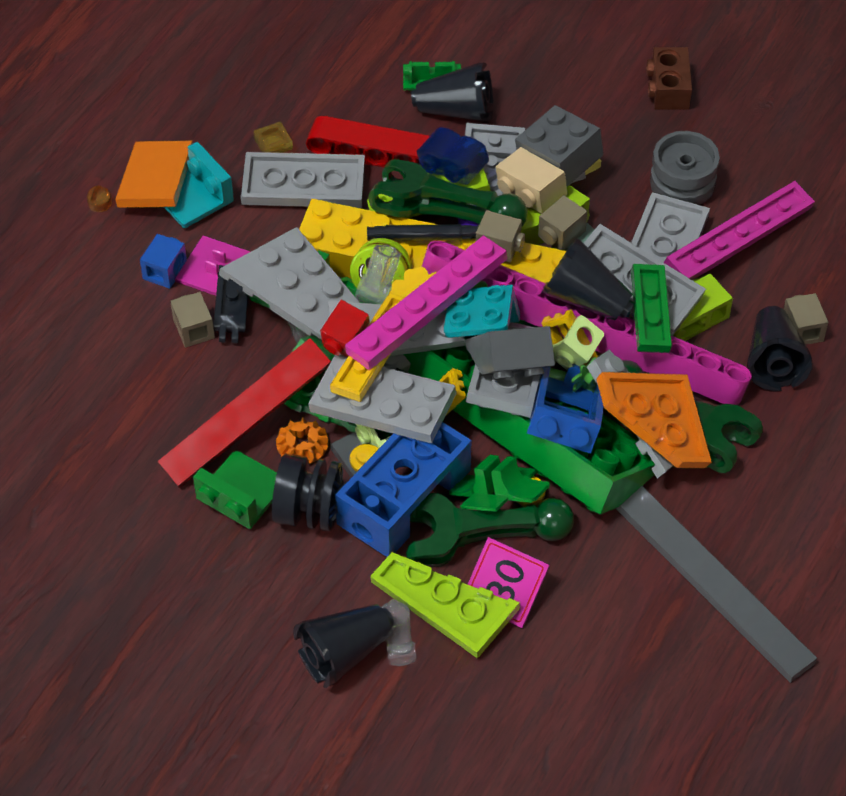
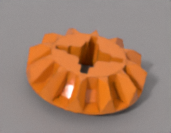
M304 417L300 422L294 423L290 420L288 426L280 428L279 435L276 438L277 450L281 457L285 453L306 456L309 464L319 460L327 451L328 437L326 429L321 428L316 420L312 423L307 422ZM308 434V443L303 441L297 445L296 437L303 438L304 435Z

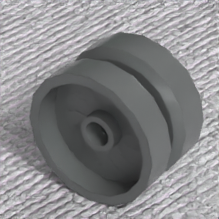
M675 131L665 135L656 143L653 151V166L650 175L651 190L653 193L697 205L705 203L713 195L716 186L720 161L718 148L711 139L692 131Z

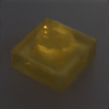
M281 121L254 130V139L262 152L283 153L293 149L292 140Z

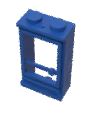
M573 364L572 367L568 368L564 381L549 377L550 367L544 368V374L540 375L527 434L591 454L601 427L603 403L598 385L596 384L594 392L582 387L574 392L572 389L574 384L571 382V379L580 373L578 365ZM545 396L586 409L588 414L580 410H573L545 401Z

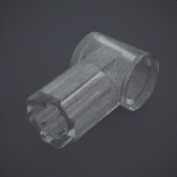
M376 244L366 273L363 274L355 293V297L359 302L382 305L392 290V281L401 257V253L396 248L386 244Z

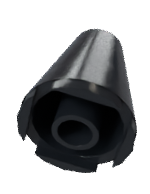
M476 63L417 83L416 89H413L411 92L413 107H417L421 113L477 121L491 120L493 111H488V103H493V87L490 71H484L487 64Z
M577 238L554 269L550 281L546 282L542 289V292L549 297L614 321L619 316L624 319L634 305V302L630 300L633 294Z
M768 306L757 313L747 361V369L752 374L751 380L762 389L771 391H782L781 387L792 385V388L799 386L808 378L812 370L810 351L786 311L778 306Z
M378 604L302 621L294 626L293 635L294 640L301 638L303 648L299 649L298 653L306 669L317 683L324 680L323 687L327 688L334 685L391 636L394 620L387 608H381Z

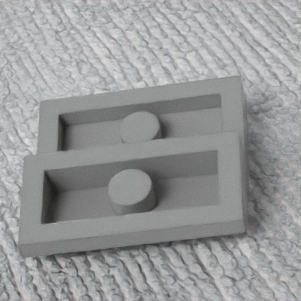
M466 123L462 155L466 154V148L475 144L485 174L496 171L495 166L517 150L515 139L525 131V128Z

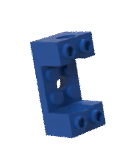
M443 422L432 444L393 433L335 494L338 510L336 515L337 525L386 557L391 552L396 553L410 537V514L438 484L450 490L471 471L472 440ZM399 467H409L413 470L411 474L406 476L399 475L395 471Z

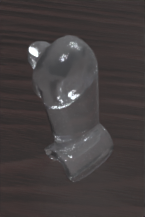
M392 599L381 607L387 608L394 620L392 634L386 639L388 643L389 664L393 666L408 665L416 661L415 642H412L410 610L404 603Z

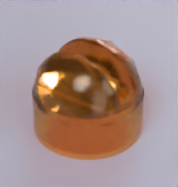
M96 185L88 191L87 201L91 210L103 212L111 207L112 198L106 187Z

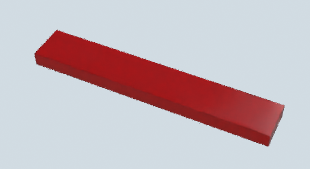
M309 338L158 460V463L179 488L193 478L200 468L204 469L326 370L331 361L314 341Z

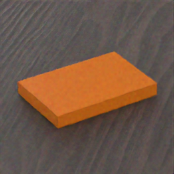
M193 141L135 142L115 199L117 207H176L188 170L187 161L189 156L187 147L193 144Z

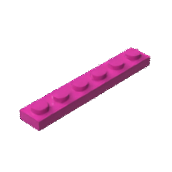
M793 181L667 256L664 263L689 279L694 280L810 210L815 201L796 181Z
M483 235L345 345L346 354L366 369L371 370L507 260V251Z

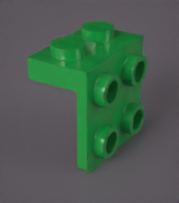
M235 451L214 474L203 468L197 471L193 476L196 499L246 528L251 529L272 504L277 472L247 455Z

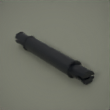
M386 224V226H367V240L386 238L393 241H461V239L476 238V231L479 225Z

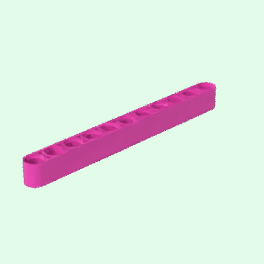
M432 241L427 246L421 267H424L429 275L433 272H438L464 250L443 241ZM502 265L482 279V281L488 284L487 287L513 285L521 320L538 327H543L541 322L544 317L550 316L553 318L555 314L560 312L564 315L567 310L572 309L576 318L583 315L604 332V337L595 351L603 354L610 349L621 360L633 361L643 371L652 374L688 375L692 391L720 403L738 405L742 401L751 380L752 374L745 366L674 336H671L672 347L669 353L637 351L635 320L628 317L623 319L619 316L614 321L549 297L542 292L546 283ZM557 325L556 327H557L559 333L561 334L562 337H564V335L562 334L560 328H559L558 325ZM582 328L591 343L592 335L590 331Z

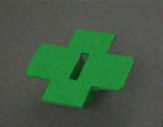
M489 455L474 469L475 475L465 476L449 490V494L469 497L460 505L462 509L497 512L507 501L529 503L536 501L550 487V482L531 479L538 471L534 468L518 467L516 457L507 456L500 463L498 455Z

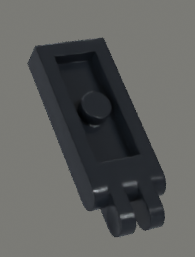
M219 265L213 329L214 331H219V342L225 343L226 332H232V343H238L239 333H245L248 294L243 292V287L233 280L227 281L221 277L219 272L223 265Z

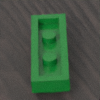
M633 264L631 281L637 351L669 353L672 343L665 265Z

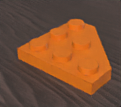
M602 372L596 378L603 407L676 468H706L711 463L688 375Z

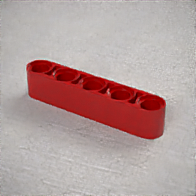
M319 116L314 120L306 140V147L314 154L365 155V164L382 168L390 160L399 159L417 163L427 170L428 173L441 167L442 161L451 157L453 152L452 144L443 138L328 116Z

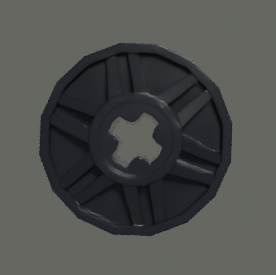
M285 453L279 463L272 499L273 522L296 526L303 512H305L308 528L314 529L320 518L321 530L331 532L336 521V515L338 514L335 494L344 486L342 462L332 461L327 471L325 459H319L313 473H311L309 470V460L306 456Z

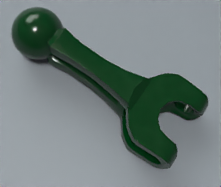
M399 159L390 160L385 165L382 171L383 181L376 183L368 196L373 210L394 217H407L416 213L443 215L480 224L485 211L488 210L521 219L522 227L528 217V209L525 202L515 194L506 193L498 196L495 191L458 186L427 174L426 170L417 163ZM392 171L399 172L403 179L395 178ZM384 194L393 197V200L385 202L378 195Z
M622 360L624 367L630 373H644L637 363L630 360ZM695 400L711 458V463L707 467L719 473H727L735 466L737 461L736 447L729 441L745 446L754 444L763 434L762 423L758 417L738 405L722 404L713 406Z
M429 493L410 514V522L427 524L434 533L429 538L411 543L407 549L406 558L429 567H441L453 558L459 547L487 540L488 537L520 536L534 538L538 535L548 541H558L565 538L571 532L574 525V514L566 502L557 498L545 499L536 506L530 505L519 509L492 512L456 508L445 496L438 493Z

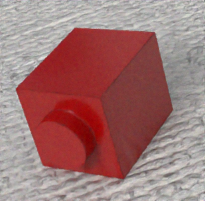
M341 299L320 330L322 344L325 349L334 355L340 356L342 354L348 357L345 345L368 327L370 323L369 314Z

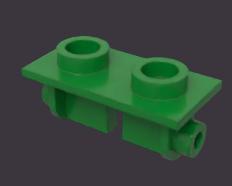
M409 61V64H403V90L416 89L417 83L461 69V64H455V61L435 62V67H429V62Z

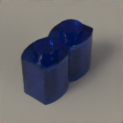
M443 127L437 128L416 151L420 166L427 173L444 175L450 182L464 185L469 184L489 162L486 146L482 142L472 137L460 136L456 132Z

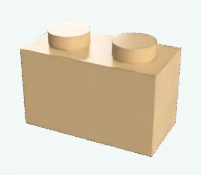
M522 147L495 166L498 188L504 194L511 193L519 196L527 207H531L541 214L563 195H567L565 171Z

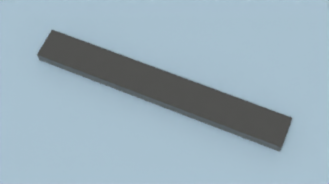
M643 486L637 489L619 507L615 508L790 683L816 664L817 657Z

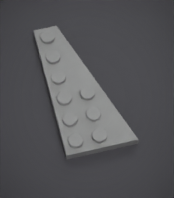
M297 227L223 266L219 272L221 277L227 281L233 280L243 287V292L251 297L255 295L269 304L270 310L309 336L314 334L320 339V330L330 316L328 300L340 301L342 299L346 302L360 303ZM402 354L389 356L383 367L392 370L399 368L407 372L411 363Z

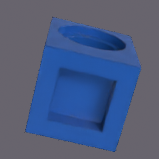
M156 234L140 258L143 279L171 289L176 276L187 261L185 243L173 237Z

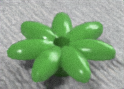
M596 357L592 358V359L590 360V362L588 363V365H589L594 359H596ZM581 365L579 369L581 373L571 379V382L574 384L572 388L574 392L581 386L583 389H586L588 385L594 386L596 384V381L585 365Z

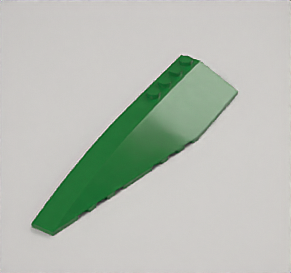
M340 278L360 303L382 305L384 302L361 294L350 278ZM466 345L403 354L411 363L407 372L412 375L439 381L452 368L461 370L463 376L459 380L464 381V387L461 391L466 393L467 398L475 362ZM545 396V401L573 410H580L588 414L586 409ZM466 398L453 409L471 424L511 451L514 457L528 463L538 471L539 475L549 478L559 485L563 492L573 495L583 502L590 511L600 515L619 507L655 475L652 471V468L655 466L648 453L642 455L636 446V443L639 441L638 437L604 414H602L601 427L590 454L527 434L530 422L529 417L512 415L508 412L488 407H479L475 404L467 403Z

